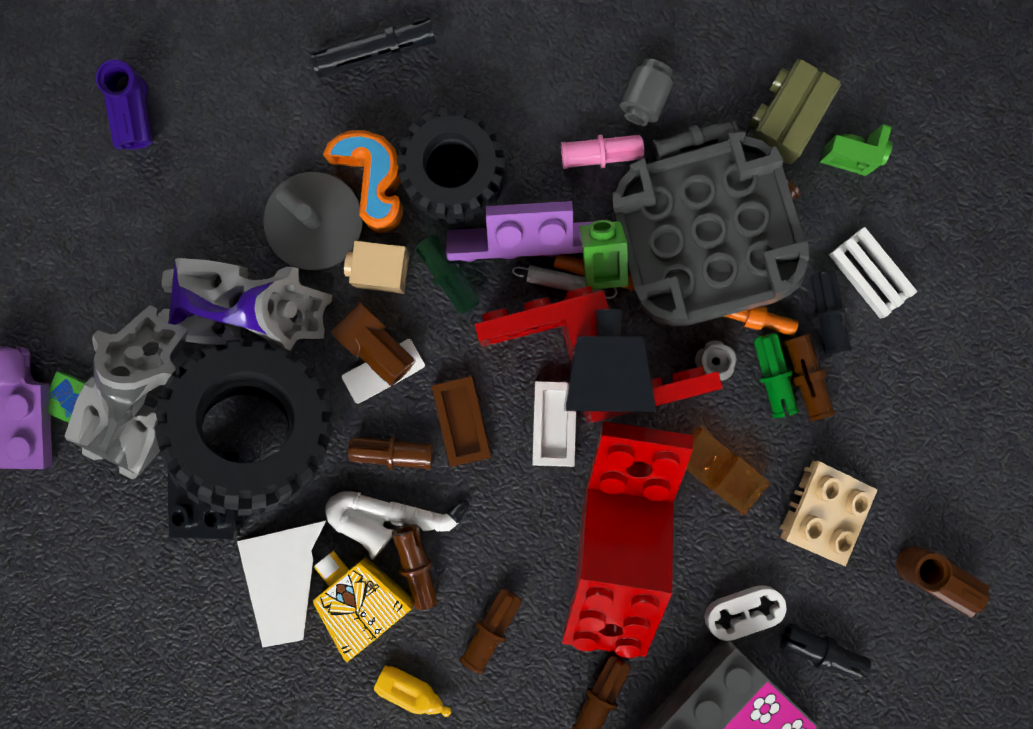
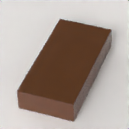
M473 376L432 385L450 467L491 458Z

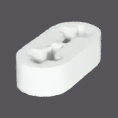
M759 585L713 601L706 608L704 618L705 624L714 636L724 641H730L777 625L785 617L787 608L786 602L780 593L769 586ZM762 596L775 603L769 607L770 614L767 616L760 611L750 613L748 611L761 605L760 597ZM723 609L730 615L741 613V616L730 620L731 627L725 630L720 624H715V621L721 618L720 611Z

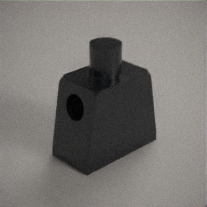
M595 310V336H578L575 339L564 401V411L655 412V400L644 339L640 336H622V310Z

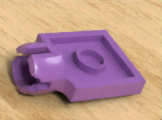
M0 346V469H45L52 466L51 416L48 414L49 383H39L33 379L31 375L30 352L28 348L16 346V349Z

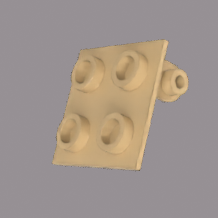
M812 461L810 467L804 468L803 471L805 472L799 484V487L804 489V492L794 491L795 495L801 497L799 504L791 501L789 503V506L796 508V511L788 510L783 524H780L779 528L783 530L780 538L846 567L877 489L820 461Z

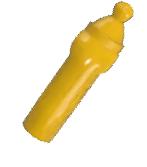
M385 666L374 687V691L380 697L414 714L426 713L430 715L441 713L444 717H448L451 714V708L443 705L439 695L435 694L426 682L393 666Z

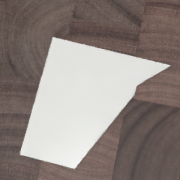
M326 521L237 541L262 647L303 640L313 566L311 550Z

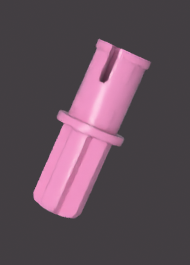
M601 134L597 136V139L561 142L563 169L598 164L600 168H605L606 163L641 160L644 157V141L640 135L603 139Z

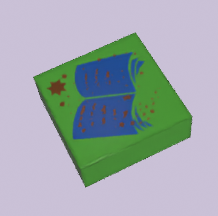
M56 372L49 387L48 414L69 423L76 400L86 382L67 373Z

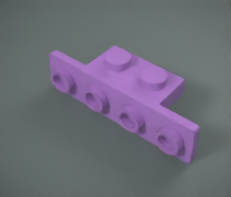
M572 201L486 206L487 228L447 231V259L450 261L461 260L469 262L487 258L514 259L522 256L539 255L554 257L560 254L583 253L579 227L593 222L573 223Z

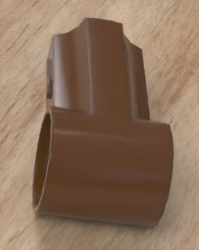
M359 302L331 333L357 358L360 356L379 377L390 386H393L411 370L416 360L385 330L387 327L366 306Z
M909 546L898 555L896 569L902 579L918 586L967 617L972 618L978 612H982L990 600L988 593L990 587L953 565L943 555L918 546ZM927 560V572L920 577V567Z

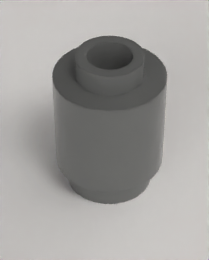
M644 59L641 66L635 68L620 103V108L625 112L624 116L628 121L636 125L646 126L648 122L653 123L659 120L673 86L671 79L673 70L668 65L658 60Z

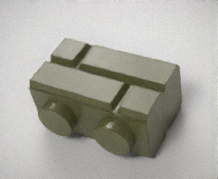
M797 59L789 71L782 67L769 88L771 92L775 93L768 106L761 103L748 124L754 128L750 137L762 140L771 148L776 146L783 158V162L792 164L800 157L839 90L841 86L840 81L825 72H819L818 68L802 59Z

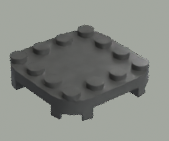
M746 132L728 133V141L649 164H646L645 158L631 164L629 172L619 181L616 192L613 193V209L617 221L622 223L627 240L628 265L637 298L643 310L651 316L655 323L669 326H686L775 303L790 296L793 291L801 286L809 261L808 240L805 241L782 167L783 158L776 146L771 148L762 140L747 137Z

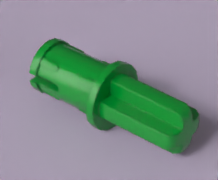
M769 333L756 337L753 343L762 373L759 382L765 384L772 410V418L785 417L781 403L782 399L789 416L798 413L800 410L797 407L789 377L793 375L792 370H787L778 335L776 333Z

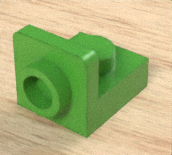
M882 124L870 134L867 144L864 143L865 140L857 135H836L823 147L819 163L867 176L879 166L885 165L891 154L893 142L888 140L891 126Z
M598 220L588 225H581L579 232L583 250L585 286H591L592 290L629 286L627 240L622 223L620 221Z

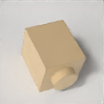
M354 241L353 252L348 251L346 253L344 275L350 277L349 283L355 288L405 294L410 253L404 246Z

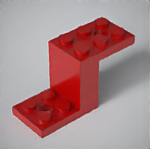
M588 286L567 292V297L564 298V301L551 304L549 297L525 303L524 311L508 315L507 308L482 314L483 322L474 324L481 347L562 327L570 361H572L575 339L578 336H595V310L609 309L604 290L593 293L592 287ZM703 366L671 374L673 382L663 385L661 377L651 379L655 406L723 389L719 372L705 374ZM584 411L586 422L591 423L632 413Z
M603 421L583 498L576 583L563 629L562 644L572 645L581 651H594L598 649L616 652L617 655L625 658L646 657L672 595L674 500L693 452V435ZM634 462H645V463H644V464H637V463H634Z

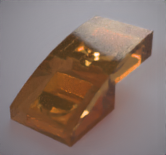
M697 427L691 434L693 435V452L686 471L745 516L770 482L742 458L731 453L707 431Z

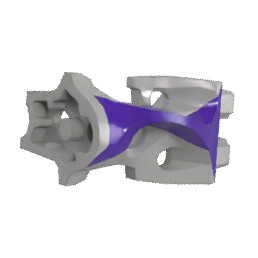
M175 259L174 269L163 271L161 286L165 292L171 293L170 309H162L158 313V318L164 323L180 325L188 329L185 342L226 346V341L240 339V346H243L244 339L241 338V326L263 337L275 350L278 346L291 350L299 339H324L323 313L325 307L332 302V295L301 286L298 268L295 267L282 268L277 271L274 277L269 279L252 280L248 278V268L209 260ZM220 276L222 282L215 288L216 278ZM297 314V320L293 323L290 318ZM224 324V325H225V331H224V333H223V334H218V333H216V332L222 327V325Z

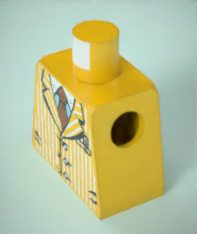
M333 550L314 566L315 570L329 587L313 600V603L346 662H349L411 611L414 606L413 598L366 557L349 570Z

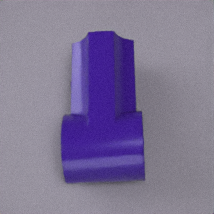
M111 59L104 62L96 72V83L104 94L113 147L118 150L147 148V146L153 144L145 101L148 94L147 83L138 72L121 60ZM129 76L127 87L120 92H116L117 82L122 77Z

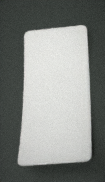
M411 339L403 341L400 345L416 362L401 380L425 367ZM367 363L342 375L346 387L357 404L391 387Z

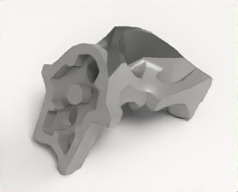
M149 305L117 334H108L97 330L92 337L96 352L94 357V378L91 377L84 384L76 400L65 433L66 440L82 447V454L93 460L106 459L118 465L119 473L130 479H135L160 452L155 426H157V407L152 408L144 405L145 399L149 391L159 385H165L170 376L176 375V368L172 360L185 344L188 329L180 325L164 323L157 317V308ZM158 347V352L155 355H144L148 348Z

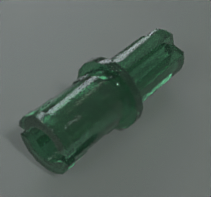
M437 235L429 236L421 241L414 250L434 277L432 281L434 285L442 287L459 313L466 314L472 311L479 304V299L460 273L462 270L460 263L455 264L453 260L447 259L446 250Z

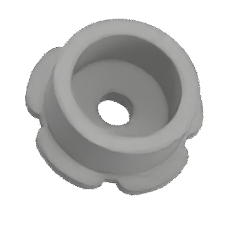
M710 341L705 344L704 349L698 350L695 356V364L697 367L703 366L705 374L718 371L720 380L723 381L734 373L737 358L731 347L724 345L721 341ZM714 357L719 359L718 365H713L712 359Z

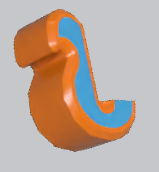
M350 130L340 133L327 143L323 156L330 164L364 167L359 216L375 232L387 233L394 230L400 224L404 210L399 197L396 195L391 196L401 183L398 174L400 169L397 165L398 154L396 149L383 136L365 130Z

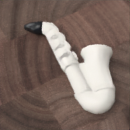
M341 491L330 497L326 503L325 514L328 523L337 532H341L361 543L369 552L370 558L374 560L391 540L392 532L394 531L393 529L383 527L384 522L390 521L396 526L417 524L423 531L434 529L437 532L450 531L461 521L469 503L464 501L450 508L446 514H439L397 502H385L361 495V492Z

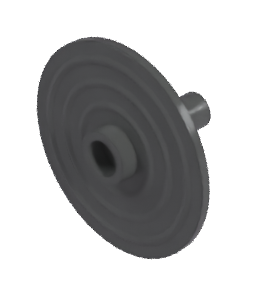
M321 172L297 174L281 183L271 194L266 204L263 217L266 239L274 253L293 267L308 271L331 268L345 260L348 251L353 252L354 241H359L361 237L363 219L359 216L360 203L353 191L343 181L332 175Z

